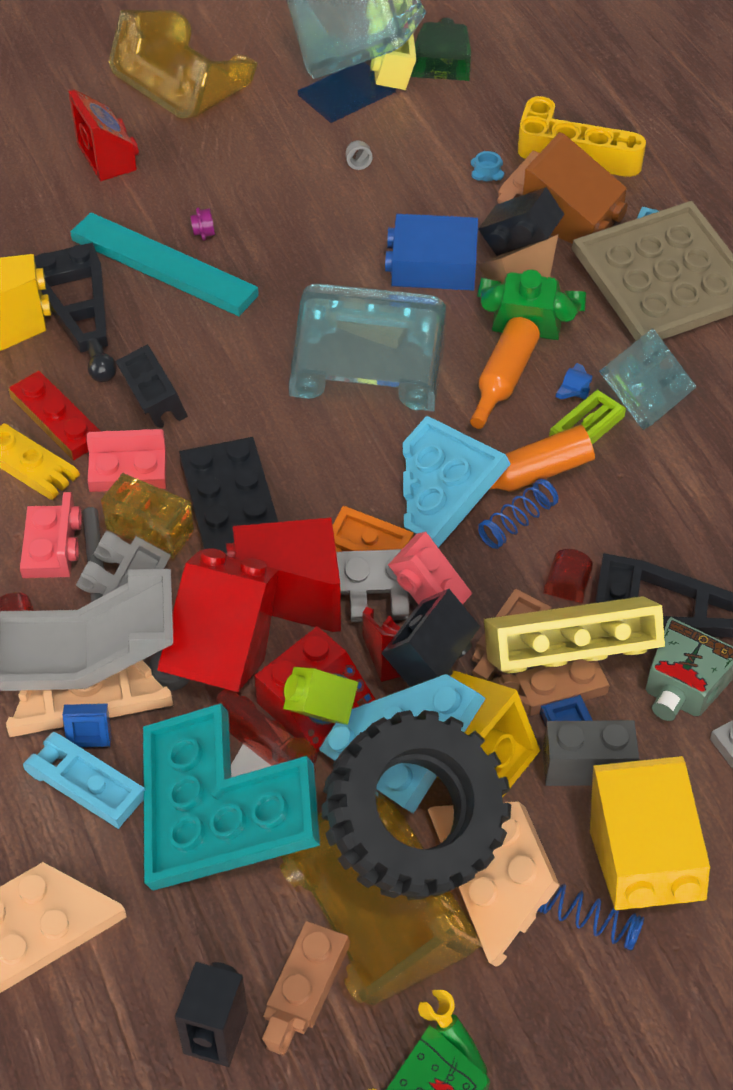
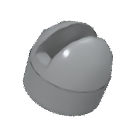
M356 140L347 146L345 156L351 168L362 170L371 164L373 159L372 152L365 142ZM356 150H358L356 158H352Z

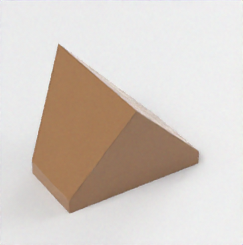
M558 235L479 264V270L487 279L499 281L501 284H503L506 274L510 272L522 274L526 270L533 269L538 271L543 277H550Z

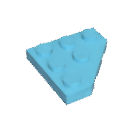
M426 416L403 442V455L406 458V471L403 472V496L407 500V513L404 514L405 529L414 532V536L417 533L427 532L439 548L510 466L511 463L506 454Z
M445 674L352 709L348 725L335 723L319 750L335 761L349 743L372 723L383 717L388 720L397 712L408 710L413 713V716H418L423 710L438 712V720L445 722L452 716L464 722L461 731L465 732L486 698ZM400 763L385 771L379 779L376 789L414 814L437 776L422 766Z

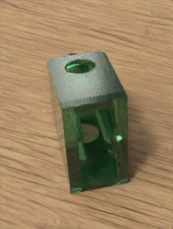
M447 17L441 18L438 23H423L414 43L416 62L411 77L469 81L471 47L467 26L455 24L452 19Z

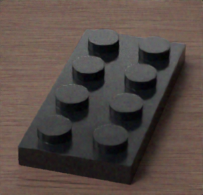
M254 437L179 451L180 462L203 549H218L224 551L227 556L226 543H234L233 526L278 522Z

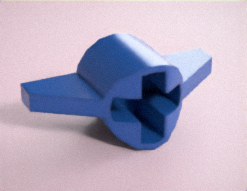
M576 363L573 369L569 368L566 372L563 383L556 392V398L566 399L575 396L585 400L589 395V383L592 382L593 376L587 374L583 365Z

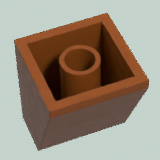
M559 132L525 169L523 195L545 187L548 188L565 214L551 235H558V238L573 244L574 239L610 228L615 222H621L626 214L628 204L625 203L627 188L563 133Z

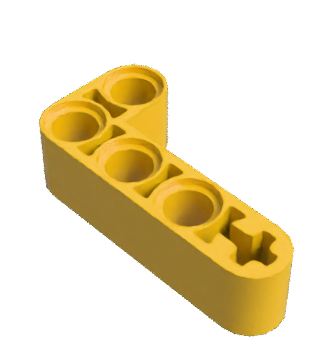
M544 96L532 97L527 101L520 121L518 154L522 158L526 159L532 151L540 153L560 132L569 137L610 174L632 177L641 172L646 147V140L642 135L630 131L554 119L555 103Z

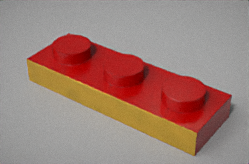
M39 370L8 387L10 398L73 461L89 452L87 433L101 431Z

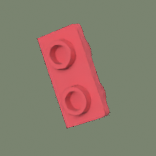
M162 429L87 433L89 450L87 482L89 492L166 489L167 451L164 431Z
M63 492L62 506H27L20 562L22 578L70 577L72 561H78L79 558L78 538L74 537L75 530H81L82 527L81 507L74 506L72 492Z
M427 532L417 533L388 564L397 576L399 585L411 594L418 605L422 600L447 589L453 592L462 605L472 595L470 589Z

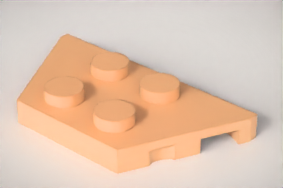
M141 660L87 689L20 690L18 694L20 702L14 716L8 717L6 727L9 737L64 727L62 715L64 705L108 703L109 718L173 706L172 695L167 686L163 688L152 676L149 666Z
M519 801L503 802L511 804V818L502 823L501 828L505 829L507 835L503 845L493 851L494 860L486 869L475 874L474 879L459 886L487 960L495 967L504 962L507 958L504 952L519 931L523 933L527 931L535 920L538 909L550 900L560 886L527 809ZM453 805L433 806L428 809L440 842H443L448 837L452 829L454 819Z
M44 862L0 886V993L125 919L126 913L122 904Z

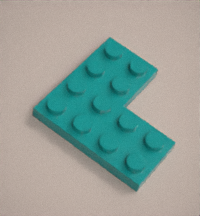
M221 703L143 726L145 788L144 884L153 891L320 845L314 763L307 756L231 777L229 711Z

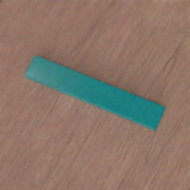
M92 212L70 231L72 241L81 245L93 242L96 252L236 316H240L259 296L257 286Z

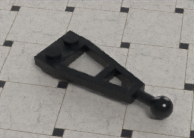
M93 242L34 256L36 268L44 269L46 290H41L42 295H49L51 313L79 352L88 351L91 359L88 362L89 375L98 382L111 380L117 372V364L112 356L104 353L102 348L108 346L104 284L101 262ZM92 277L93 299L63 306L51 289V286ZM95 317V331L83 333L76 324V321Z
M603 553L595 603L638 597L640 581L642 580L694 599L692 617L663 616L664 630L667 621L672 617L712 637H733V619L707 618L708 604L733 612V592L643 560Z

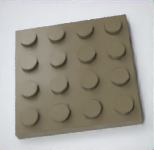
M693 201L573 240L572 251L640 347L733 315V253Z

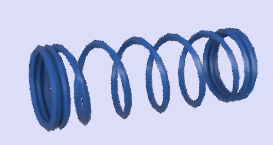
M538 479L533 483L532 488L524 490L523 496H515L512 500V505H504L501 508V513H493L490 516V520H484L479 524L478 531L482 540L491 548L498 549L507 541L506 536L501 528L492 521V518L495 515H501L505 528L511 534L517 535L518 529L515 523L503 514V510L506 507H512L517 521L523 526H528L529 520L525 513L514 505L515 500L523 498L524 506L529 514L539 518L540 512L538 507L525 497V493L528 490H533L537 502L541 507L549 510L551 506L558 503L559 497L555 487L545 479ZM538 484H542L550 491L554 502H550L547 496L539 490ZM525 500L534 506L538 513L537 516L529 510ZM515 509L524 516L526 524L518 518ZM503 517H505L507 520L511 522V524L515 528V532L509 529ZM484 525L491 529L493 535L498 540V544L494 543L487 536Z
M565 883L561 885L549 906L547 907L548 901L537 911L546 914L561 893L558 907V919L561 922L568 917L579 899L575 924L576 928L580 929L588 921L597 906L593 926L594 936H598L603 932L615 913L611 941L613 944L617 943L630 925L624 943V948L628 949V951L633 950L644 922V916H637L636 913L632 914L614 941L619 910L613 908L601 929L596 932L601 907V899L599 898L579 925L583 891L577 894L570 908L561 918L566 890Z

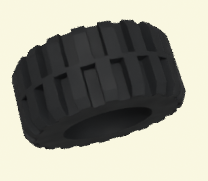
M408 710L397 712L388 720L383 717L372 723L363 732H360L349 743L333 763L334 769L326 778L323 792L327 794V801L321 806L322 819L329 820L330 829L325 833L330 846L335 844L338 846L342 856L337 860L345 870L352 867L359 873L356 879L359 883L367 888L373 885L381 888V895L391 898L404 895L407 897V900H421L428 896L434 895L435 897L453 890L474 879L475 874L488 867L495 858L493 851L503 845L507 835L505 829L501 827L502 823L511 818V804L503 803L502 795L509 792L510 788L507 777L498 778L495 770L502 763L495 751L487 755L480 745L484 743L485 739L477 731L472 732L470 735L465 734L461 731L464 722L452 716L445 722L438 720V712L423 710L418 716H413V713ZM400 763L422 766L438 776L448 789L453 803L454 819L450 834L439 845L428 849L410 847L391 835L382 823L376 806V787L381 776L389 768Z

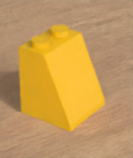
M34 254L0 258V351L46 331L45 316L51 315L50 300L48 294L42 295L41 290H46L44 269L36 268Z
M453 670L451 677L486 698L464 733L470 735L472 732L477 731L485 739L484 743L480 745L487 755L495 751L502 763L495 768L498 778L507 777L509 788H511L541 751L518 691Z
M683 756L593 765L590 835L614 909L644 908L707 900L710 864Z

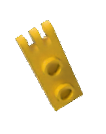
M3 423L0 426V468L43 496L53 500L59 495L56 488L63 491L69 486L67 479L75 481L80 476L79 471L70 463L7 424Z

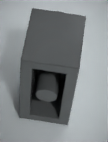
M635 720L547 721L542 747L545 786L592 785L593 765L639 761Z

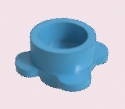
M483 151L471 160V166L474 167V171H472L473 179L492 181L501 180L504 177V172L501 170L503 160L497 153Z

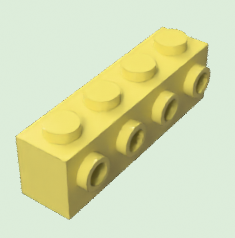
M367 0L366 14L369 15L367 32L371 33L369 51L373 52L370 68L372 71H375L376 85L389 89L406 90L416 62L410 1Z
M644 596L484 619L487 660L504 673L523 672L527 670V667L539 665L558 667L566 665L567 661L579 659L599 661L608 658V655L619 653L639 655L646 653L647 649L665 647L662 605Z

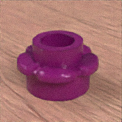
M197 207V214L190 215L194 235H201L202 240L205 241L206 237L215 235L210 208L200 210Z

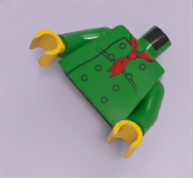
M432 990L433 996L439 1002L438 1011L435 1013L428 1002H420L418 1012L426 1020L437 1021L436 1029L429 1025L386 1090H489L490 1079L487 1076L488 1070L474 1040L458 1016L452 1014L455 1007L453 997L445 990Z

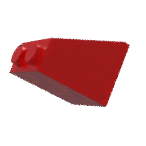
M332 517L233 526L234 543H226L227 557L239 560L248 558L258 559L265 562L267 567L279 569L272 616L311 627L318 626L320 629L330 632H341L340 577Z
M207 548L199 550L185 563L172 611L173 644L162 649L158 671L239 692L265 661L279 569L267 567L265 562L258 559L248 558L239 560L227 557L224 551Z

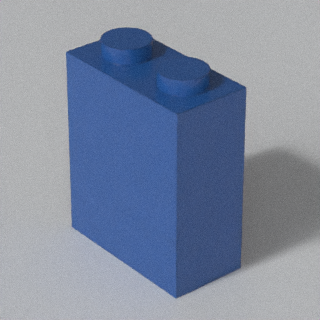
M396 214L395 228L388 227L387 248H393V251H386L385 272H392L391 286L474 291L478 218Z

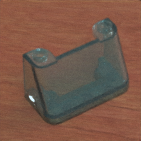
M286 0L305 68L314 79L398 49L406 43L427 13L420 0Z
M326 284L307 286L303 290L299 306L289 378V396L306 399L318 397L325 390L326 380L399 387L398 396L405 406L413 410L435 411L445 344L446 306L444 302L436 296Z

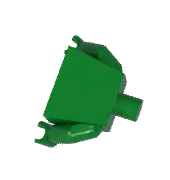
M533 269L526 270L522 274L507 273L503 284L499 281L481 278L477 297L481 298V305L484 310L489 312L495 311L492 331L503 332L510 319L523 317L535 323L540 331V338L559 340L561 322L572 321L579 311H585L586 305L585 291L561 292L557 279L543 277L538 271Z

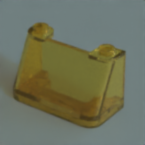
M121 10L109 57L110 68L117 77L182 119L195 118L248 86L253 80L258 62L243 54L233 56L230 61H211L189 47L191 38L190 23L175 10Z
M376 791L377 811L386 829L400 842L413 848L424 849L398 808L389 799ZM322 812L318 814L320 845L280 856L283 860L280 869L287 881L294 887L301 885L311 891L333 930L349 937L350 947L347 955L351 962L346 965L348 977L344 979V982L350 994L359 1003L364 1002L369 1005H376L467 958L482 947L475 929L451 891L435 897L434 895L428 896L421 900H407V897L404 895H399L395 898L381 895V888L375 885L367 888L356 880L359 873L352 867L345 870L337 860L342 856L336 844L333 846L329 845L325 835L330 829L329 820L322 819Z

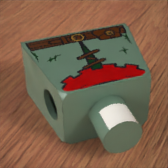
M670 617L664 630L665 647L657 649L645 689L648 694L656 697L652 705V711L659 718L666 721H673L680 710L693 716H701L733 680V646Z

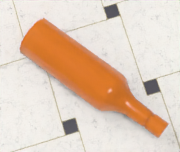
M523 317L510 319L479 377L478 387L481 391V398L470 420V424L474 428L482 429L495 404L508 399L513 393L540 338L538 327L529 319Z
M580 424L505 453L511 464L490 489H501L508 492L516 491L533 484L538 479H547L595 460L594 449L587 431Z

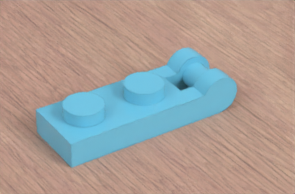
M52 732L43 741L44 748L37 755L31 754L23 763L24 769L34 779L51 785L117 829L122 826L144 800V787L56 732ZM57 758L63 759L57 767L53 765Z

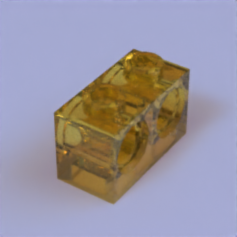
M125 473L120 475L101 499L107 530L132 541L137 536L170 554V557L173 559L194 532L191 502Z

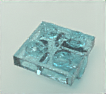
M654 328L643 334L599 370L642 430L654 424L697 387Z

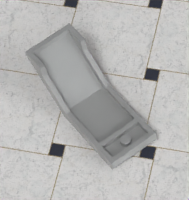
M128 569V583L78 610L0 611V691L87 689L172 645L171 569Z

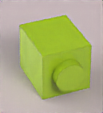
M294 667L292 675L289 676L284 687L286 699L283 709L326 722L348 725L359 682L315 668Z

